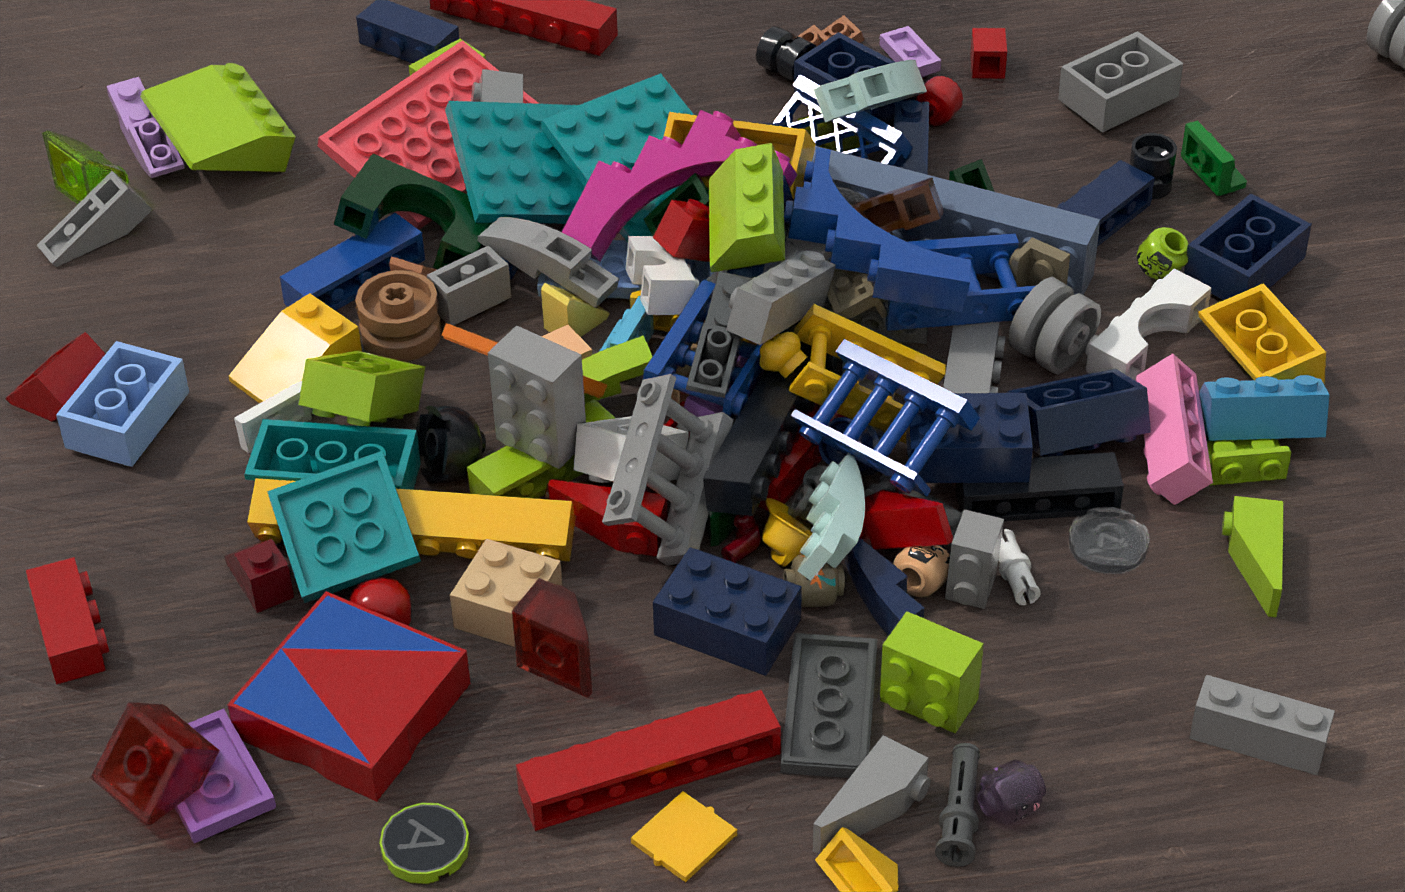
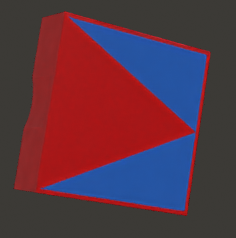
M326 591L227 704L230 719L243 742L283 760L308 766L321 774L325 779L377 802L410 761L422 738L441 722L471 684L467 650Z

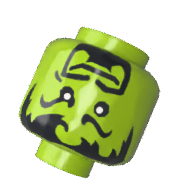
M1161 227L1155 229L1138 248L1136 256L1141 270L1154 280L1163 279L1173 269L1180 271L1188 262L1186 254L1189 243L1186 237L1173 228Z

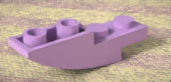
M136 77L108 85L107 93L119 118L120 128L136 159L150 178L184 169V163L177 149L140 97L141 92L145 90L140 78Z

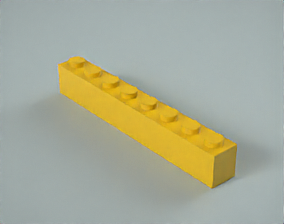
M255 478L247 521L255 538L261 541L272 539L275 544L283 540L267 491L295 481ZM396 489L418 553L437 555L439 552L456 553L460 557L474 558L484 541L490 539L560 561H570L576 519L572 501Z

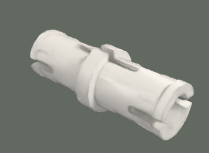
M1004 529L1007 542L1004 541L1003 537L1001 538L999 572L1003 579L1008 580L1014 593V598L1019 605H1026V600L1023 596L1024 592L1030 604L1038 600L1041 592L1030 572L1031 562L1029 557L1021 552L1014 532Z

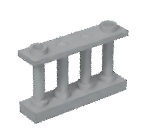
M672 374L642 380L602 523L607 526L638 522L660 537L661 543L656 559L665 565L679 564L690 547L697 550L700 548L709 514L706 507L703 477L731 430L734 420L724 412L696 417L671 399L676 377ZM666 415L690 431L686 451L661 434ZM656 450L681 467L676 486L651 469ZM646 486L671 502L666 522L641 505Z

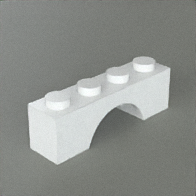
M1173 269L1163 279H1158L1153 284L1151 290L1142 298H1136L1125 313L1121 316H1116L1108 328L1100 335H1094L1090 339L1085 351L1086 355H1088L1086 372L1092 374L1118 369L1136 380V376L1145 371L1148 343L1143 338L1149 334L1161 331H1175L1187 334L1201 321L1198 317V311L1209 306L1211 287L1176 269Z

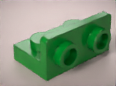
M1198 120L1185 124L1181 158L1217 196L1246 188L1247 180L1235 168V159L1230 152H1227L1212 133L1208 132Z

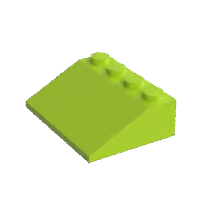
M235 63L209 65L141 92V99L191 170L286 171L296 136L243 66Z

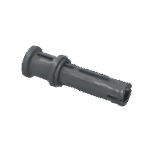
M959 743L953 748L948 804L939 816L942 837L936 843L935 854L942 863L949 866H966L975 859L976 847L972 843L973 834L978 830L979 818L973 808L980 750L971 743ZM957 845L958 848L961 850L960 853H956Z

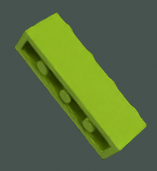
M593 399L585 404L586 422L615 419L597 400ZM505 446L467 467L470 494L538 499L546 494V486L550 479H560L569 482L584 473L574 470L575 454L558 469L509 446Z

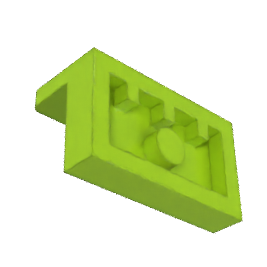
M1278 439L1207 441L1213 483L1210 485L1287 478L1291 450L1289 446H1280Z

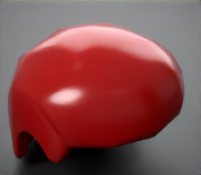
M377 577L360 583L352 591L351 602L409 626L411 622V599L408 590L398 580Z

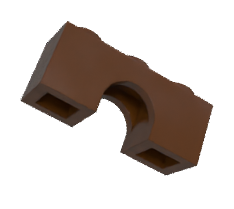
M933 178L851 204L862 216L886 232L904 228L906 231L939 220L944 213Z

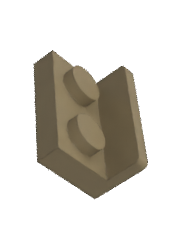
M1032 237L1021 249L1017 248L1013 252L1009 265L1018 287L1036 286L1042 280L1049 277H1054L1067 285L1070 254Z
M835 268L827 296L836 314L846 319H851L875 306L881 317L885 318L887 316V308L884 302L887 300L872 298L874 282L867 281L868 274Z

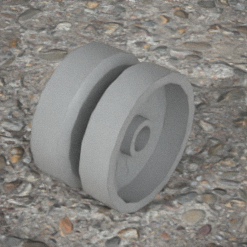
M1383 0L1369 23L1366 36L1367 44L1373 51L1385 58H1390V60L1405 69V0Z
M1054 277L1046 278L1030 291L1015 313L1008 336L1010 347L1027 357L1032 358L1035 356L1036 362L1054 374L1058 375L1066 372L1084 354L1088 342L1095 335L1101 318L1100 305L1080 293L1074 295L1073 288Z

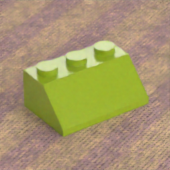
M772 143L735 149L709 178L710 270L712 273L785 260L783 169Z

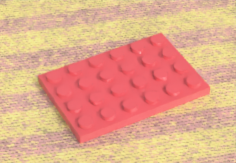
M462 40L318 138L317 147L354 178L370 156L375 154L467 194L445 108L449 101H471L473 83H479L482 69L499 70ZM523 91V103L539 104ZM395 212L418 230L432 221V219L414 212Z

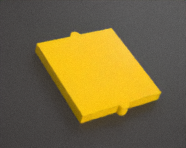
M682 791L631 837V843L650 856L655 866L662 865L686 883L737 836V829L716 815L713 807L709 806L706 808Z

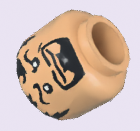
M944 545L905 547L897 554L893 565L908 576L907 593L921 598L930 596L947 581L950 553Z

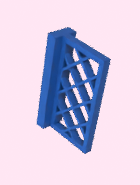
M801 74L792 85L796 92L773 122H787L788 127L798 129L810 126L811 136L816 146L819 147V145L836 141L837 151L868 159L869 153L882 150L887 155L881 163L892 166L900 156L906 159L913 149V146L902 132L865 111L832 120L834 123V133L818 137L817 124L825 121L813 89L820 85ZM800 104L808 107L809 118L793 122V114ZM854 135L858 136L860 147L843 152L842 139Z

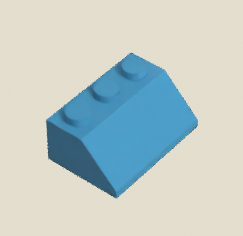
M1300 375L1294 379L1278 380L1274 377L1262 376L1251 381H1239L1234 378L1224 377L1217 379L1216 382H1204L1199 391L1204 428L1209 441L1326 437L1330 394L1321 378L1317 379L1309 375Z

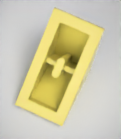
M544 283L541 288L544 329L549 332L569 325L582 337L604 322L610 314L600 306L597 308L593 307L570 291Z

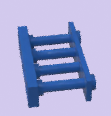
M1016 233L908 241V243L927 250L971 260L970 285L964 310L962 313L888 300L885 326L887 331L1013 321L1021 303L1035 287H1018L1010 268L1009 260L1011 255L1019 247ZM997 273L1002 288L982 290L976 274Z
M703 279L644 369L643 380L672 374L676 377L673 389L722 406V412L733 419L735 415L739 416L748 400V393L763 370L760 366V348L763 344L754 345L742 341L739 356L748 360L743 368L735 366L731 379L734 383L725 398L686 390L688 377L676 373L678 366L682 368L685 365L692 367L695 351L691 350V346L693 343L698 345L703 323L706 321L716 283ZM789 328L782 331L780 334L789 332Z
M844 339L835 352L844 362L843 369L845 372L815 416L811 418L796 409L791 414L801 427L799 434L815 445H819L822 441L846 455L850 453L856 460L890 477V482L905 493L910 494L912 490H915L927 497L931 489L921 478L919 472L950 427L955 428L958 424L972 431L980 419L979 415L967 399ZM864 378L873 381L875 388L843 434L827 426L857 381H863ZM897 393L904 397L903 399L906 403L874 449L857 442L888 396L893 397ZM927 408L935 412L936 420L904 466L888 458L919 411L924 412Z

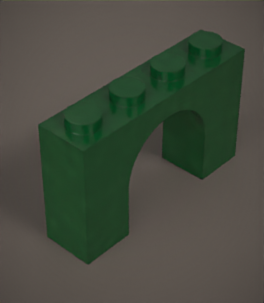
M372 154L341 196L333 224L367 239L379 220L389 213L408 211L424 215L435 221L445 232L433 268L438 270L486 247L478 242L477 239L492 223H477L474 221L468 194Z

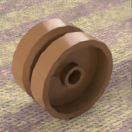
M393 270L377 274L366 280L358 289L355 302L360 321V337L363 347L368 353L407 362L423 357L437 346L442 333L440 316L438 314V295L434 283L426 276L413 271Z

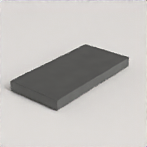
M794 633L781 756V773L850 778L869 754L877 638Z

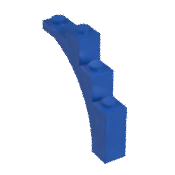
M817 147L814 162L807 161L803 187L796 186L794 201L786 200L784 222L790 223L788 238L825 244V252H831L830 262L836 265V269L868 274L867 281L874 282L872 298L963 313L970 285L971 260L941 254L908 243L870 222L847 202L834 184L829 173L831 150Z

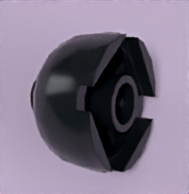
M429 405L426 407L429 411L428 414H420L416 427L420 456H424V462L427 468H420V471L424 478L431 483L459 481L468 475L467 467L481 458V454L484 453L486 448L485 435L480 431L478 423L469 412L454 406Z

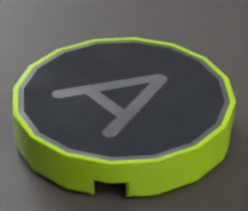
M419 803L405 807L390 817L382 828L379 844L383 861L388 865V869L395 877L410 883L428 884L439 881V876L445 875L448 872L450 876L459 870L468 857L470 839L465 820L454 809L439 803Z

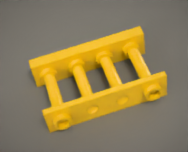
M813 304L797 324L794 332L800 341L811 346L810 362L807 363L791 383L789 391L822 406L842 377L825 369L826 353L841 359L835 351L844 339L935 384H938L945 376L946 365L821 306ZM857 381L837 410V413L853 420L872 390L859 385V381ZM888 396L869 425L880 428L885 433L903 407V404L892 400V397ZM906 431L899 440L907 444Z

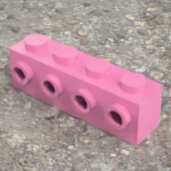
M1171 354L1137 375L1136 380L1147 387L1151 432L1144 434L1145 447L1143 448L1149 472L1147 481L1155 494L1163 495L1173 505H1176L1212 484L1213 479L1196 373L1178 357Z

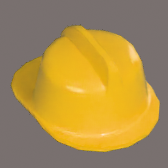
M768 498L765 501L770 514L762 533V540L771 549L772 559L784 567L793 561L797 555L801 554V548L813 533L811 532L813 526L799 517H791L788 514L789 507Z

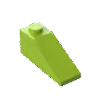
M1234 496L1232 512L1224 511L1222 522V535L1229 536L1228 553L1267 616L1277 617L1282 593L1283 501Z

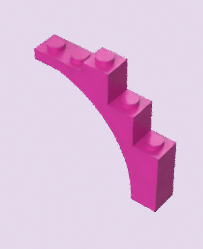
M700 110L683 145L667 136L660 140L649 135L632 170L613 161L612 165L598 161L562 233L591 248V258L601 262L613 239L623 226L648 203L665 192L682 185L694 173L699 174L701 178L712 176L735 149L757 146V144L747 138L740 137L741 135L733 125L734 120L726 114L714 111L712 115ZM775 150L783 169V175L786 177L788 186L791 187L797 173L789 163L790 158Z

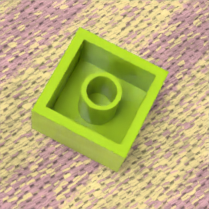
M906 611L882 646L880 701L896 710H902L921 718L935 727H941L956 734L979 699L984 643Z

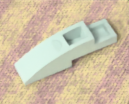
M905 60L871 68L813 89L825 122L870 108L872 110L927 92L916 60Z
M850 453L844 457L839 465L834 461L829 464L819 479L821 483L808 500L813 506L806 519L814 524L811 529L813 533L800 550V553L805 557L798 572L810 581L826 563L836 568L857 544L862 532L865 517L864 487L856 459Z

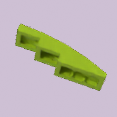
M644 335L604 349L582 360L584 376L607 384L603 397L597 398L584 393L585 404L593 399L600 400L622 393L620 382L644 375V369L653 357Z

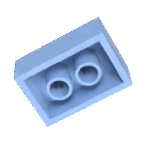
M116 341L56 414L65 448L133 467L189 394L183 359Z

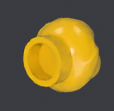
M794 332L779 333L766 341L760 348L761 368L766 371H778L784 378L792 373L807 358L800 350L801 343L797 334Z

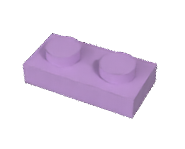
M909 26L880 34L879 45L895 62L916 60L921 77L941 71V59Z

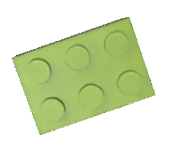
M361 351L308 358L305 360L298 405L313 408L312 414L327 418H334L335 414L346 416L347 423L357 426H370L371 421L384 423L387 422V418L402 419L404 414L416 412L419 409L425 367Z

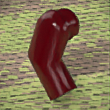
M736 514L734 516L733 523L737 527L735 529L736 539L722 548L721 554L724 559L737 563L760 546L761 528L759 521L755 520L754 515Z

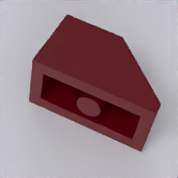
M272 539L258 542L224 556L226 564L256 613L294 598L289 565Z

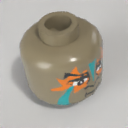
M803 554L797 555L792 561L791 569H784L783 580L802 586L801 608L832 606L836 602L837 597L844 594L845 577L843 565L840 563L836 568H833L826 563L810 581L798 572L805 556Z

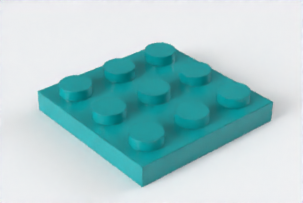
M383 451L267 491L304 603L321 598L326 591L334 593L366 580L421 562Z

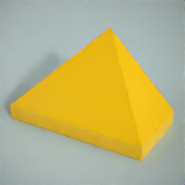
M841 827L815 859L840 892H898V864L847 828Z

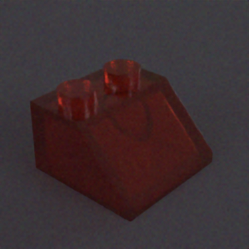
M538 578L512 610L517 667L589 698L592 694L589 636L576 595L561 585H555Z
M128 702L90 778L144 825H152L201 788L220 750L163 704Z

